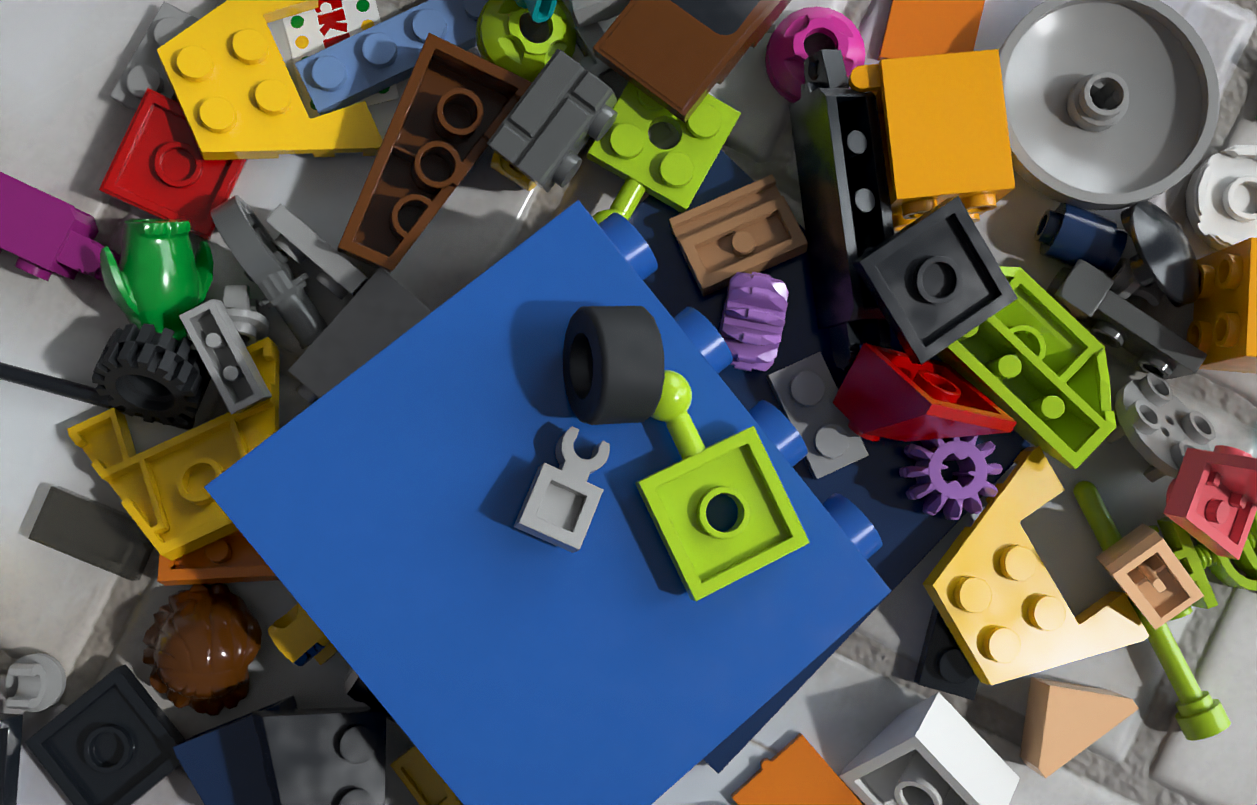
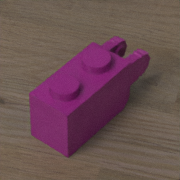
M0 172V254L4 249L19 256L14 265L15 267L46 281H49L53 272L74 280L78 271L104 281L100 264V252L106 246L94 241L99 232L94 217L67 202ZM110 249L119 268L120 254Z

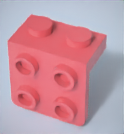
M1224 445L1215 446L1213 451L1187 448L1178 475L1168 486L1166 507L1163 514L1216 555L1239 560L1257 511V458H1253L1250 454L1240 449Z

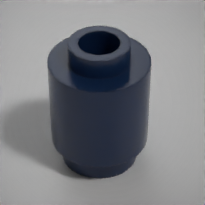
M1061 203L1055 211L1050 209L1045 211L1037 226L1034 239L1041 243L1040 254L1042 256L1070 266H1074L1076 261L1081 259L1093 267L1109 273L1117 265L1124 252L1128 233L1118 228L1117 222L1113 219L1067 203Z

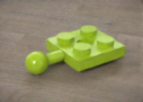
M628 82L613 108L618 113L616 120L599 141H594L587 154V159L625 180L610 209L597 212L592 216L593 219L599 224L615 212L628 220L644 192L681 213L686 212L741 112L707 94L690 118L684 123L632 83ZM658 122L670 123L678 131L679 143L674 148L667 150L657 148L649 139L648 129Z
M665 370L661 399L651 417L666 423L682 460L635 482V485L690 599L698 601L810 542L755 427L745 428L705 448L687 412L692 401V391L688 381L675 371ZM718 494H725L731 497L738 508V517L735 524L724 532H719L712 528L706 517V508L709 501Z

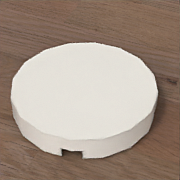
M1234 145L1212 155L1191 176L1185 192L1186 214L1194 232L1210 248L1219 251L1248 238H1257V145Z

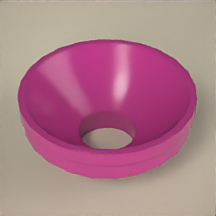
M818 6L803 8L784 18L772 33L766 47V73L772 86L787 101L795 103L801 99V85L805 84L804 60L809 57L804 49V40L814 33L828 35L834 41L836 50H841L848 79L855 67L864 65L866 55L864 41L857 27L842 13Z

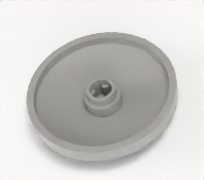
M1045 0L1023 17L999 49L1013 169L1033 188L1058 202L1088 210H1117L1131 207L1138 202L1149 201L1187 176L1199 163L1214 136L1220 109L1219 83L1214 63L1208 49L1195 29L1173 8L1160 0Z

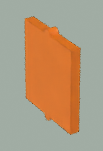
M892 0L878 60L974 51L985 0Z
M801 733L773 758H763L760 762L761 768L731 794L738 805H863Z

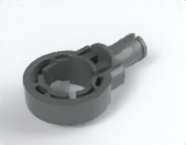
M238 195L212 209L210 213L214 224L235 258L245 270V276L250 281L255 282L266 296V298L258 302L260 307L267 305L269 309L272 307L276 308L300 343L301 349L311 345L328 325L303 289L307 286L305 282L309 278L307 273L296 278L287 263L288 257L283 250L280 251L264 225Z

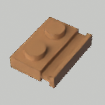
M772 174L669 219L672 234L675 235L680 245V250L703 297L728 287L730 279L737 272L759 273L807 252L808 242L784 196H781Z

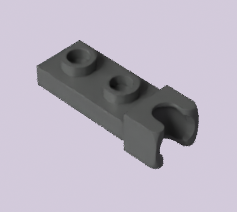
M1078 259L1072 269L1063 267L1048 286L1046 292L1078 322L1083 321L1091 326L1090 333L1097 340L1114 348L1123 347L1139 358L1137 364L1147 373L1158 374L1164 379L1196 374L1207 357L1206 353L1112 292L1110 288L1114 280L1084 260Z

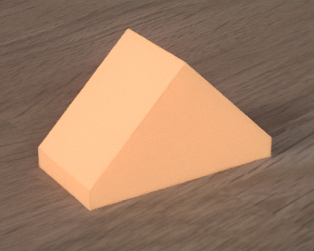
M1143 523L1096 556V559L1155 630L1204 596L1165 540L1157 531Z
M1031 677L1020 758L1026 766L1046 779L1139 708L1133 699L1111 690Z

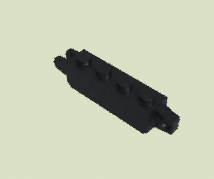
M821 49L804 60L805 84L801 85V99L789 106L806 240L808 242L807 248L818 329H828L830 346L833 351V362L836 363V367L847 371L850 370L860 351V344L861 347L864 343L892 349L890 345L891 334L889 324L852 265V262L895 233L876 95L871 91L858 92L851 89L841 50Z

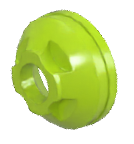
M488 0L479 14L475 32L477 48L481 58L530 82L535 80L557 49L562 50L572 58L577 40L576 30L574 29L575 23L571 12L562 0H557L552 17L546 21L549 26V36L542 43L530 42L520 31L519 21L521 15L529 12L527 8L519 7L514 0Z

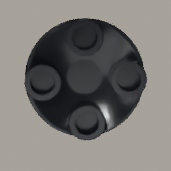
M1150 201L1138 202L1122 211L1120 214L1122 225L1132 238L1137 252L1136 255L1130 258V267L1138 282L1146 288L1156 284L1166 294L1172 305L1177 308L1195 302L1200 294L1198 263L1192 246L1179 225L1160 207Z

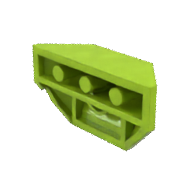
M999 266L1018 299L936 355L1017 422L1013 429L1021 437L1035 446H1040L1042 451L1070 469H1077L1116 428L1114 411H1111V386L1105 346L1021 267Z

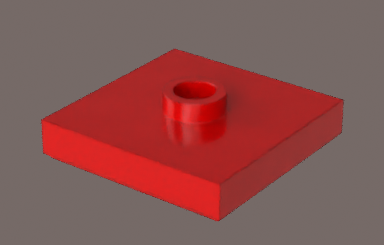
M147 88L102 181L99 191L159 219L187 220L191 226L190 233L210 241L216 228L210 211L230 199L248 159L204 160L179 103Z

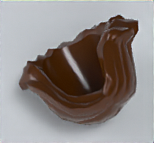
M215 583L210 587L207 584H194L188 590H180L169 596V604L159 607V612L153 614L155 623L145 632L143 642L148 646L144 650L143 663L153 667L149 676L151 686L159 693H166L167 698L174 706L183 708L189 705L197 713H207L210 716H216L220 714L224 706L232 709L237 707L240 700L247 697L249 692L248 666L255 659L261 648L262 630L257 619L249 611L240 596L231 593L227 585Z

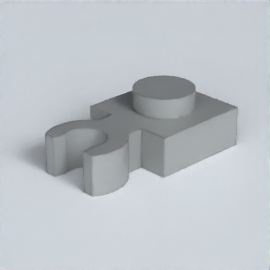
M573 426L559 438L556 444L555 454L559 468L545 462L538 467L513 526L571 553L580 550L604 490L588 483V477L606 463L610 453V444L601 441L595 446L590 459H582L577 456L574 451V441L578 436L579 429Z

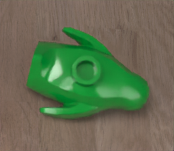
M130 219L124 221L119 268L108 246L103 247L100 252L104 285L113 301L125 314L129 323H134L139 330H141L144 323L152 324L155 327V331L161 334L165 327L175 331L172 338L178 341L184 336L188 338L187 330L179 315L199 306L204 301L213 281L214 261L211 248L206 241H200L194 258L189 237L191 226L187 220Z

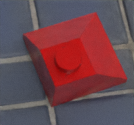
M867 343L862 345L832 402L849 419L848 427L860 437L870 441H879L880 437L909 442L1011 433L1017 424L1013 418L947 363L929 359L923 364H913L906 353Z

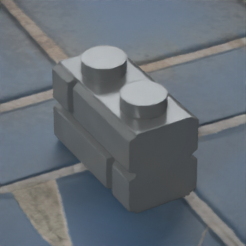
M557 49L489 139L487 145L547 193L555 183L563 188L580 168L583 160L577 154L589 138L592 137L594 140L599 141L616 120L618 113L612 109L617 103L615 93L608 85L591 72L585 70L578 62L562 50Z

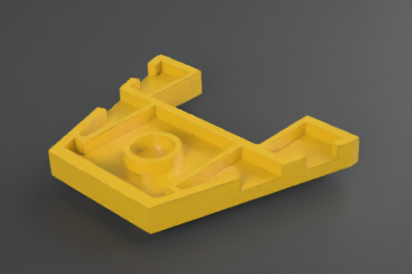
M226 0L157 49L159 60L204 160L279 158V154H313L314 157H335V153L363 152V156H377L383 140L365 101L315 118H309L267 23L318 8V0Z
M269 337L246 348L272 397L241 413L231 414L228 412L136 454L125 415L114 407L67 428L69 437L75 445L83 449L93 462L91 465L95 471L117 493L122 500V506L159 554L171 561L238 531V528L204 487L279 430L280 352L278 346Z
M1040 446L1027 447L1019 453L1013 461L1017 464L1003 483L996 484L995 487L998 489L996 496L985 499L988 503L971 527L965 526L922 583L981 683L995 685L1135 644L1149 637L1148 632L1123 592L1110 591L1074 617L1022 528L1021 520L1065 491Z

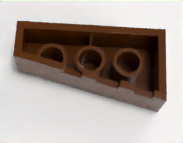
M428 33L337 251L377 269L381 267L390 274L488 147L487 142L532 82Z

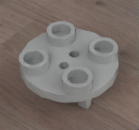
M1149 373L1142 379H1132L1116 393L1114 406L1117 414L1115 415L1116 428L1105 440L1112 444L1126 435L1130 443L1151 466L1143 475L1152 483L1166 475L1176 478L1187 448L1211 451L1208 442L1216 437L1211 422L1198 411L1190 412L1173 395L1170 385L1160 375Z

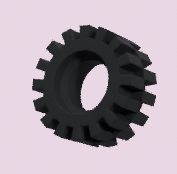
M133 323L127 324L124 330L117 328L112 336H110L93 370L92 383L98 384L96 391L100 396L110 395L107 403L114 408L119 405L126 407L124 414L133 417L136 412L143 415V421L153 423L155 418H159L163 425H172L174 419L181 424L187 422L189 417L193 418L196 415L211 380V375L197 349H190L193 344L190 339L184 336L178 341L172 338L175 332L164 327L161 334L155 331V327L152 324L144 323L141 330H139Z

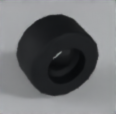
M582 306L571 316L564 339L563 377L570 407L580 422L589 425L640 423L654 414L661 399L665 378L664 350L661 334L655 319L643 306Z

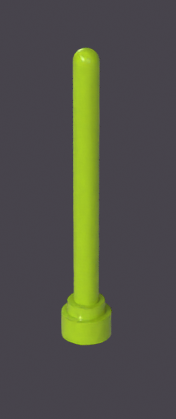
M1090 481L1078 482L1074 487V496L1102 551H1105L1119 541L1122 536L1096 486ZM1127 596L1148 632V640L1179 698L1175 703L1178 709L1175 718L1185 738L1190 741L1202 740L1226 730L1231 725V721L1220 700L1212 699L1208 691H1201L1167 623L1155 630Z

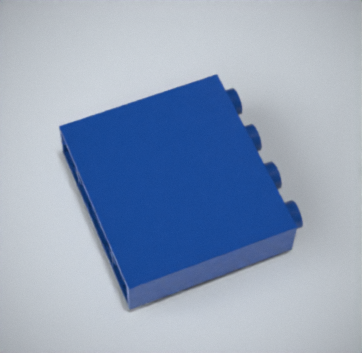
M579 200L204 487L463 805H651L891 592L890 588L867 561L883 546L881 537L873 524L856 505L839 493H833L823 503L818 500L793 468L808 454L807 446L797 429L780 410L765 400L759 401L750 410H746L718 375L733 362L732 353L718 330L704 315L692 307H686L673 318L643 281L658 269V264L652 250L642 235L626 218L615 212L597 224ZM582 306H643L654 317L663 344L664 370L675 371L688 381L692 391V401L687 412L705 448L745 428L754 426L806 533L809 544L698 601L690 599L635 485V482L682 460L667 429L666 423L658 421L651 416L640 423L589 425L578 420L570 407L563 377L565 333L571 316L578 308ZM572 426L579 429L578 436L574 441V451L582 459H590L595 446L601 441L610 444V453L606 463L590 474L587 480L588 483L604 490L582 546L575 553H571L513 527L538 467L545 462L559 468L555 454L556 444L559 438ZM718 494L709 501L706 508V517L712 528L719 532H724L735 524L738 517V508L731 497L725 494Z

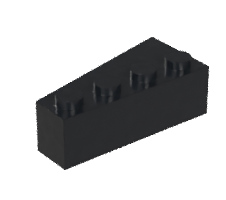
M369 706L252 711L255 730L259 736L264 759L263 767L266 781L270 787L273 805H385L387 711L374 710Z

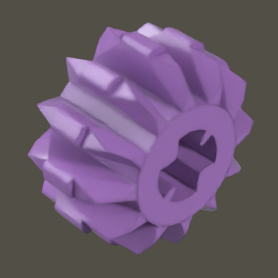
M737 272L730 279L720 320L719 333L732 353L733 362L730 365L734 366V369L749 372L752 369L767 371L773 365L774 359L777 357L779 343L781 342L788 306L789 292L782 280L757 272H752V274Z
M978 435L920 440L923 447L915 444L906 445L904 453L907 457L915 460L916 464L915 466L900 468L899 474L904 478L916 477L917 481L915 485L906 491V496L910 500H916L926 495L923 503V513L936 515L942 508L947 520H959L962 508L970 514L980 513L983 508L978 494L986 497H995L998 493V489L986 481L987 475L1000 474L1003 468L997 463L987 464L985 457L993 453L996 445L988 441L975 446ZM943 460H955L957 462L959 472H953V475L958 477L957 481L943 480L941 469L948 468V466L942 464Z

